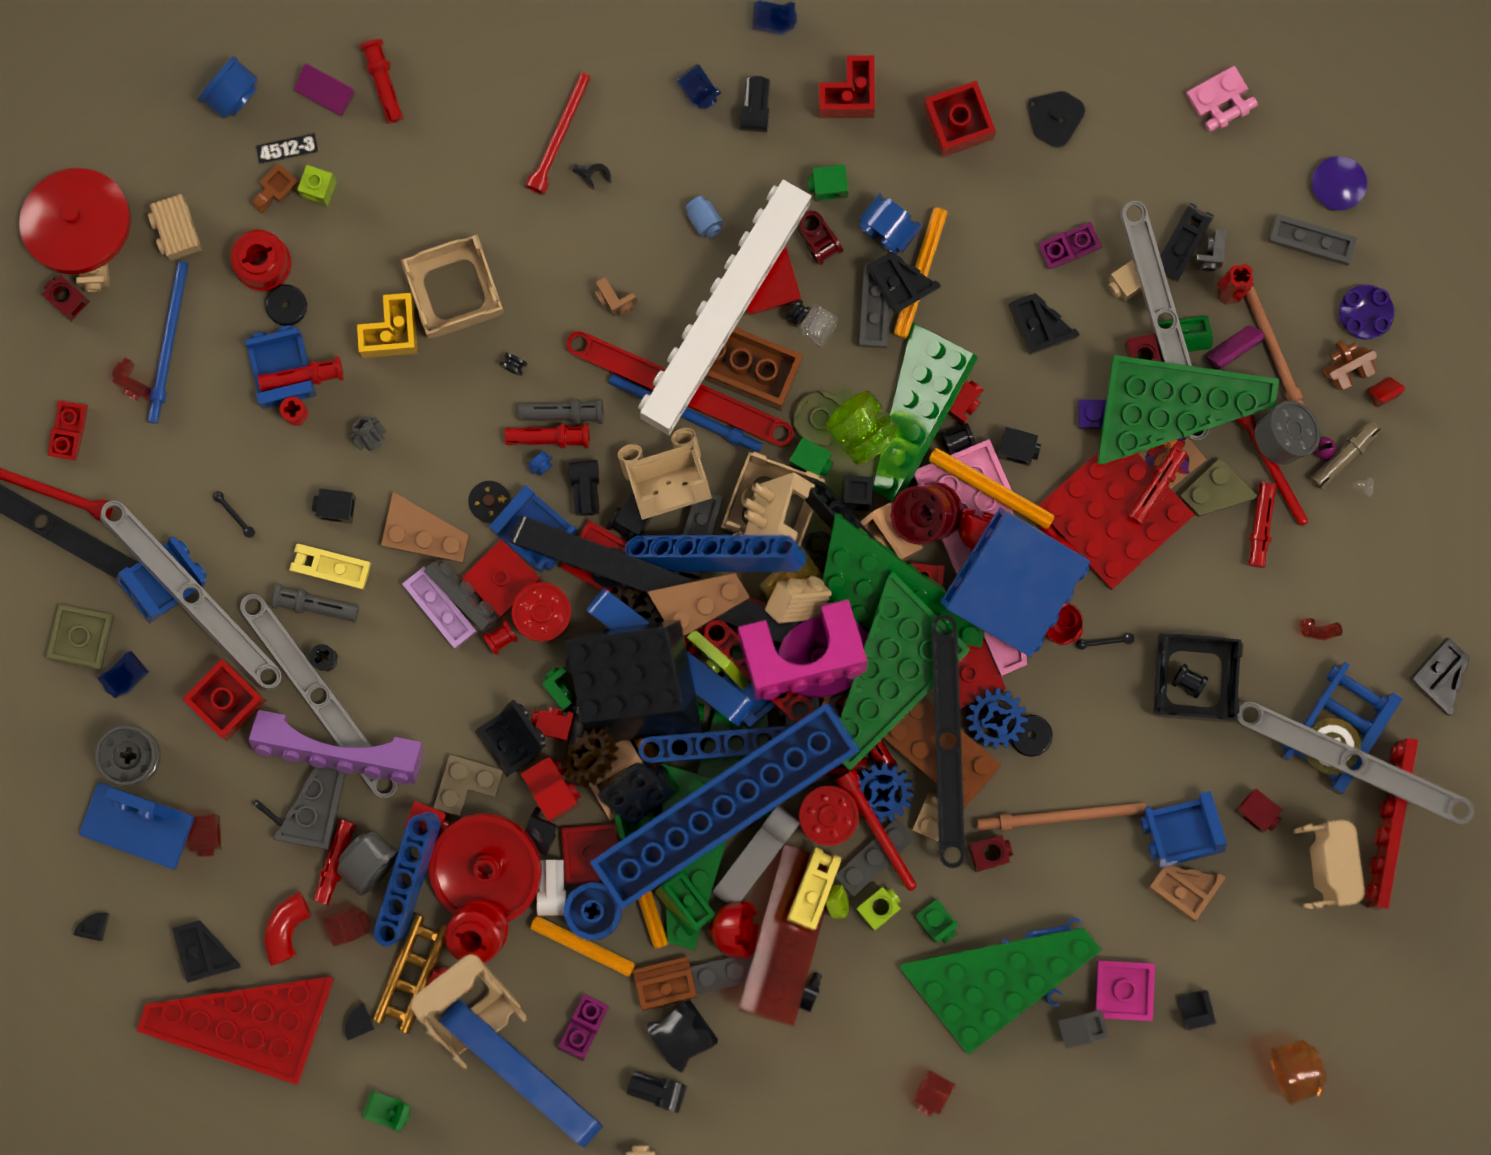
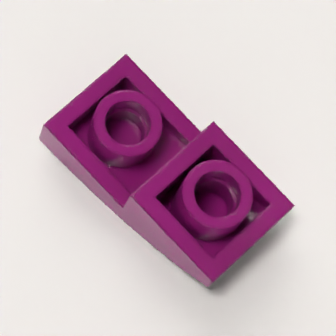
M1091 222L1038 244L1050 270L1103 248Z
M584 994L558 1046V1050L584 1061L609 1006Z

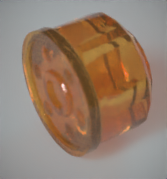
M1299 1040L1280 1047H1271L1270 1054L1275 1076L1281 1092L1289 1105L1297 1104L1298 1101L1323 1093L1324 1084L1326 1083V1072L1321 1057L1314 1046H1311L1306 1040Z

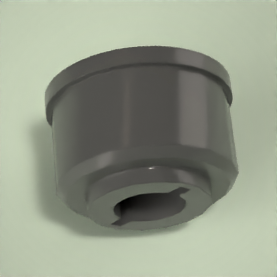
M1284 401L1276 405L1257 421L1254 431L1255 440L1260 452L1268 460L1280 465H1287L1299 458L1308 456L1316 450L1320 441V428L1315 416L1306 406L1296 401Z
M377 832L361 834L340 856L337 874L350 884L359 896H364L393 867L399 850L393 848Z

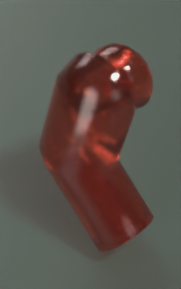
M1313 618L1300 621L1302 629L1300 632L1304 637L1326 640L1341 636L1343 633L1342 626L1338 622L1315 627V620Z

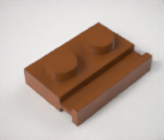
M688 956L633 970L642 1011L698 998Z

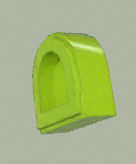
M834 885L826 900L828 911L833 919L846 918L849 913V900L843 885Z

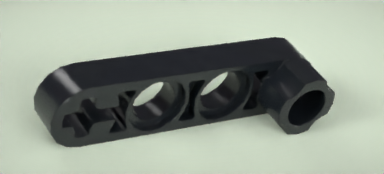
M820 480L811 482L815 487L810 489L808 498L804 500L831 530L833 529L835 515L832 513L834 511L836 514L843 515V518L856 528H861L867 532L870 538L875 539L824 482Z

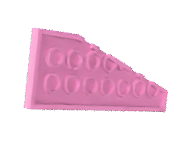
M990 439L951 455L1012 491ZM932 463L917 469L914 474L917 485L933 481L947 484L955 490L961 499L963 509H976L974 515L984 514V511L995 514L1000 506L1013 514V510ZM933 508L929 510L931 515L935 513ZM957 528L950 536L941 539L956 575H958L970 555V548L962 543ZM985 631L984 639L1000 676L1027 666L1026 654Z

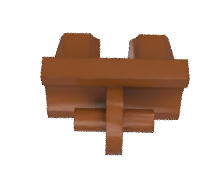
M1341 340L1335 344L1337 352L1330 355L1334 363L1321 369L1324 377L1331 379L1335 387L1342 391L1353 385L1348 372L1356 369L1359 377L1363 379L1375 374L1376 369L1373 359L1377 358L1373 349L1369 351L1366 347L1358 350L1355 342L1346 346Z

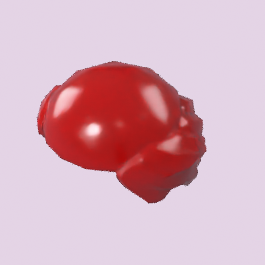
M1070 603L1064 604L1059 611V618L1056 624L1046 632L1047 638L1059 645H1067L1077 641L1083 633L1084 619L1081 611L1075 605Z

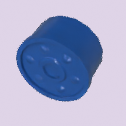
M233 56L208 84L197 100L201 103L203 102L222 119H226L229 115L234 117L257 90L255 84L258 78L240 63L237 57Z

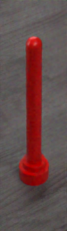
M586 72L581 73L537 171L529 175L524 186L534 193L544 195L549 183L547 181L549 178L547 174L590 80V76Z
M1252 414L1234 420L1235 423L1239 422L1241 427H1245L1295 520L1300 526H1305L1308 523V518L1278 464L1268 460L1258 448L1254 432L1256 427L1254 422L1255 416Z
M0 468V480L87 510L98 521H101L102 507L105 503L109 502L105 499L92 501ZM109 508L105 512L107 519H110L114 508Z
M852 768L835 778L839 788L849 792L855 800L858 809L906 889L909 891L915 890L917 884L859 788L860 783L858 779L860 777L856 770Z

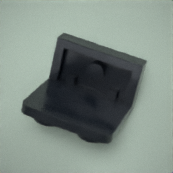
M515 700L510 701L499 715L475 731L506 777H509L533 761L546 746L542 731L538 727L533 726L528 719L529 715L525 707L518 704Z
M636 763L598 793V797L602 803L631 825H634L676 791L669 772L664 766L660 764L651 771L644 764Z

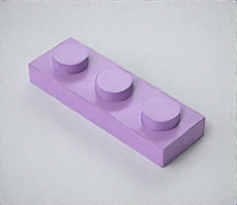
M422 567L402 585L456 650L477 631L445 592L424 572L426 568Z

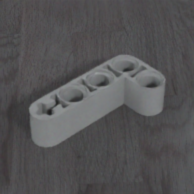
M778 805L713 890L712 894L726 904L741 902L798 827L800 821Z

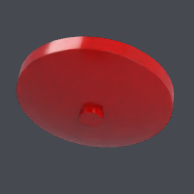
M85 168L62 170L43 179L27 196L20 214L21 237L33 258L51 271L70 275L88 273L110 262L124 246L131 226L130 207L118 185L106 175Z
M479 813L468 815L455 821L439 836L429 861V876L437 898L450 913L453 914L461 904L467 901L481 899L498 906L509 922L521 915L536 897L542 879V863L534 841L517 823L496 814Z

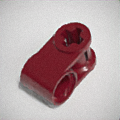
M814 210L806 211L798 224V231L807 244L812 257L821 266L824 264L825 259L835 253L841 254L844 251L822 215ZM808 219H813L818 223L819 227L814 231H808L804 228L803 223Z

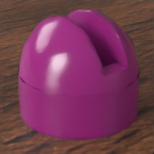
M1321 437L1318 446L1330 444L1332 448L1319 451L1317 447L1313 454L1320 460L1331 458L1336 451L1335 442L1329 437Z

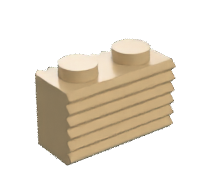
M182 194L150 204L152 213L148 214L153 230L158 229L161 238L156 241L161 255L166 254L170 261L202 251L187 202Z
M814 576L802 578L801 580L790 578L789 581H777L765 611L778 623L809 620L821 616V606L828 605L827 601L830 600L829 596L832 593L821 579Z

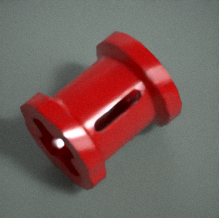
M288 397L282 401L280 405L281 416L293 426L302 425L308 418V409L304 403L297 397ZM293 406H296L300 410L296 412L295 417H292L291 414L288 413L293 410Z
M506 620L502 622V626L490 634L484 633L482 635L495 656L499 654V650L511 642L517 643L519 641Z

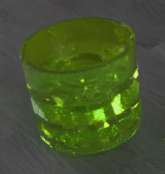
M868 390L860 392L844 402L832 413L825 423V429L836 442H845L842 450L846 454H850L849 459L856 465L863 464L881 453L896 438L900 429L896 422L891 421L889 413H880L882 405L872 392Z

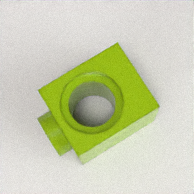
M306 165L297 191L303 199L328 207L337 181L333 173Z
M882 887L856 910L875 931L901 909L898 906L901 900L891 888L886 891ZM883 899L888 903L889 909L885 915L874 913L872 906L875 900Z

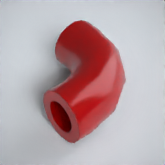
M301 892L293 894L279 904L267 921L264 945L271 967L297 956L292 942L293 932L297 925L312 917L306 899Z

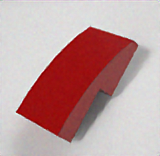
M58 400L55 428L51 429L48 456L74 461L77 459L84 432L88 404Z

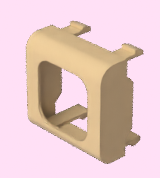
M478 235L457 239L401 260L428 338H436L490 320L504 313ZM460 260L470 261L475 266L485 295L484 304L479 309L447 320L439 319L433 312L424 285L426 274L433 269Z
M749 452L728 505L721 529L733 534L737 532L745 534L747 525L742 520L744 506L740 504V497L744 489L748 485L753 484L759 477L765 476L776 479L794 472L810 483L814 480H820L825 483V480L819 478L820 475L806 471L805 473L767 459V456L761 453ZM805 500L793 529L798 532L796 543L800 548L814 514V510Z
M1342 820L1326 822L1314 827L1312 824L1292 830L1293 834L1314 832L1315 841L1309 847L1314 887L1323 895V902L1302 904V908H1323V905L1325 908L1358 903L1364 896V885L1357 832L1354 825Z
M468 955L416 994L411 1002L414 1014L429 1030L427 1031L428 1034L435 1041L441 1042L454 1056V1061L464 1069L467 1066L460 1054L469 1048L437 1020L440 1016L436 1012H441L472 988L475 977L479 976L488 986V993L471 1010L495 1031L498 1032L505 1027L509 1016L514 1012L523 1022L527 1020L526 1014L520 1009L521 1006L515 997L476 955Z

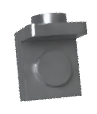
M1216 229L1213 237H1208L1206 253L1211 254V256L1196 255L1194 266H1200V270L1214 272L1216 268L1221 269L1225 257L1227 230Z

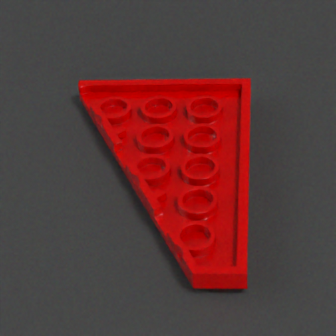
M324 977L146 1004L137 1032L299 1085L335 978Z

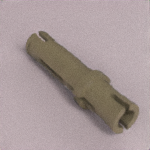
M1369 420L1354 436L1350 435L1346 439L1347 443L1310 477L1313 483L1323 490L1354 458L1366 451L1365 448L1382 433L1380 427L1374 421Z

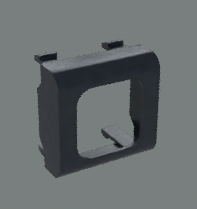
M1159 633L1153 716L1215 722L1237 721V714H1239L1240 699H1238L1240 658L1243 657V643H1241V639ZM1178 651L1211 653L1221 659L1223 664L1221 698L1216 706L1175 705L1168 699V662L1173 653Z

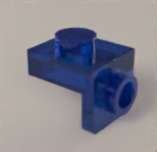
M761 0L754 2L753 30L783 35L794 28L797 21L795 2L789 1L784 5Z
M699 64L694 65L675 79L693 107L698 109L711 107L717 102L716 97L721 94L720 90L714 87Z
M130 651L125 653L109 671L100 674L98 680L102 683L104 690L108 694L112 695L113 698H118L130 693L149 671L136 655Z

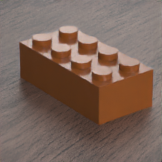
M735 327L704 380L782 411L803 362V354Z
M923 697L882 740L937 787L934 706ZM961 730L963 806L965 808L1002 765ZM945 733L940 738V744L945 749H952L957 743L956 737L952 733Z

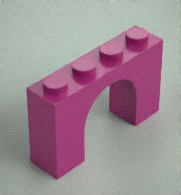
M849 600L821 606L820 618L829 647L822 658L808 665L791 664L778 655L774 648L766 620L738 627V638L756 699H773L779 696L780 693L787 691L801 692L811 685L819 684L824 686L833 683L835 679L859 677L863 672L867 671V658Z

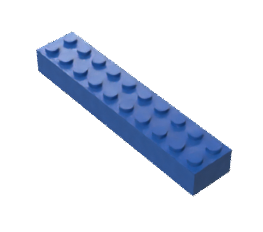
M828 702L590 863L622 910L861 749L830 702Z

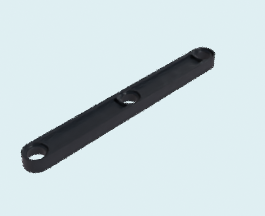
M0 484V513L114 578H117L118 573L126 567L131 568L138 563ZM41 515H46L50 519L49 526L44 530H38L35 526L36 519Z
M943 614L933 620L931 627L939 855L943 865L948 868H957L965 860L958 639L956 621L950 615ZM948 619L952 623L953 629L950 634L944 636L936 631V624L939 620ZM952 733L956 737L957 743L955 747L945 749L941 746L940 738L943 734ZM949 847H956L961 853L960 859L955 863L946 861L944 857V852Z

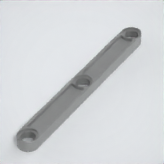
M1139 201L1128 202L1122 207L1120 217L1162 362L1192 366L1147 209ZM1130 206H1136L1141 211V217L1136 222L1130 221L1126 216V211ZM1162 313H1167L1172 318V325L1168 329H1163L1158 325L1157 319ZM1209 429L1202 431L1198 436L1189 435L1187 437L1191 440H1201L1207 436Z
M109 501L105 503L102 507L100 518L106 528L259 689L263 691L275 689L281 681V672L278 667L121 502ZM109 508H117L120 510L122 517L120 520L113 522L107 519L105 512ZM187 589L195 590L199 596L198 601L195 603L186 602L183 598V592ZM263 671L273 672L276 677L275 683L272 685L264 684L260 679Z
M256 594L245 596L240 604L242 614L338 745L346 748L372 747L266 601ZM251 600H258L261 603V610L256 615H250L246 610L247 603ZM318 688L324 689L327 693V698L322 704H315L312 701V693ZM360 773L378 797L389 799L397 793V783L392 781V790L387 794H382L377 788L378 782L382 779L381 777L379 779H371Z
M1246 702L1240 706L1239 714H1237L1238 720L1244 727L1455 824H1467L1474 816V808L1471 802L1457 794L1257 703ZM1251 707L1257 709L1258 719L1253 723L1245 722L1243 712ZM1351 755H1359L1363 760L1362 767L1356 771L1350 770L1346 764L1347 759ZM1458 803L1466 804L1469 808V815L1464 819H1457L1452 814L1453 807Z

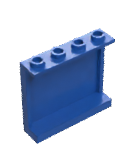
M1000 506L941 603L949 611L1031 657L1043 645L1044 635L1049 628L1056 624L1059 618V611L1064 604L1071 600L1074 594V587L1079 580L1086 576L1089 570L1088 565L1091 561L1081 553L1075 552Z

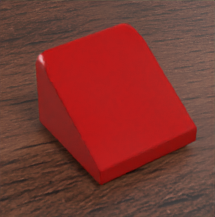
M1388 377L1370 387L1367 392L1375 406L1380 407L1400 396L1406 388L1400 382Z

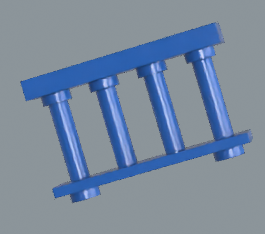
M1344 662L1339 667L1334 665L1326 677L1330 682L1303 722V725L1316 731L1323 728L1324 726L1317 723L1315 719L1322 708L1325 707L1360 730L1359 733L1362 734V737L1357 744L1354 743V748L1368 754L1403 698L1394 692L1387 697L1384 695L1380 697L1345 674L1350 664ZM1338 683L1375 706L1374 710L1377 713L1372 721L1369 719L1364 720L1330 698ZM1333 732L1325 734L1331 738H1340L1342 743L1347 744L1344 739ZM1285 745L1281 748L1285 751L1281 757L1283 760L1287 761L1295 754L1329 776V780L1333 782L1329 789L1338 795L1344 793L1353 779V776L1331 766H1326L1318 760ZM1352 755L1346 764L1350 770L1356 771L1363 763V760L1359 755Z

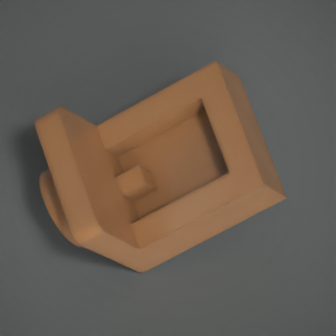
M606 277L596 282L598 291L594 293L602 307L607 305L613 316L618 313L625 315L635 308L634 304L637 303V297L634 292L619 300Z

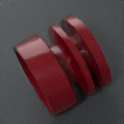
M933 481L909 487L900 492L892 503L890 516L893 528L899 537L908 543L922 545L947 538L958 528L963 508L961 499L954 489L945 483ZM933 508L935 513L931 515L929 510Z

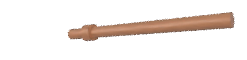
M1253 286L1246 294V298L1260 331L1265 335V343L1286 390V393H1284L1286 400L1303 404L1302 399L1304 396L1300 387L1297 388Z
M1144 802L1011 816V813L999 814L997 818L977 819L978 831L990 829L1009 831L1013 827L1137 815L1144 814L1146 804Z

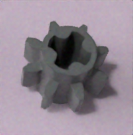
M365 416L353 424L352 430L354 433L350 437L360 450L366 447L368 451H372L380 447L384 442L382 434L386 432V429L377 417L371 420L368 416Z

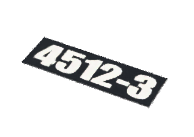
M315 133L257 145L256 150L259 164L318 152Z

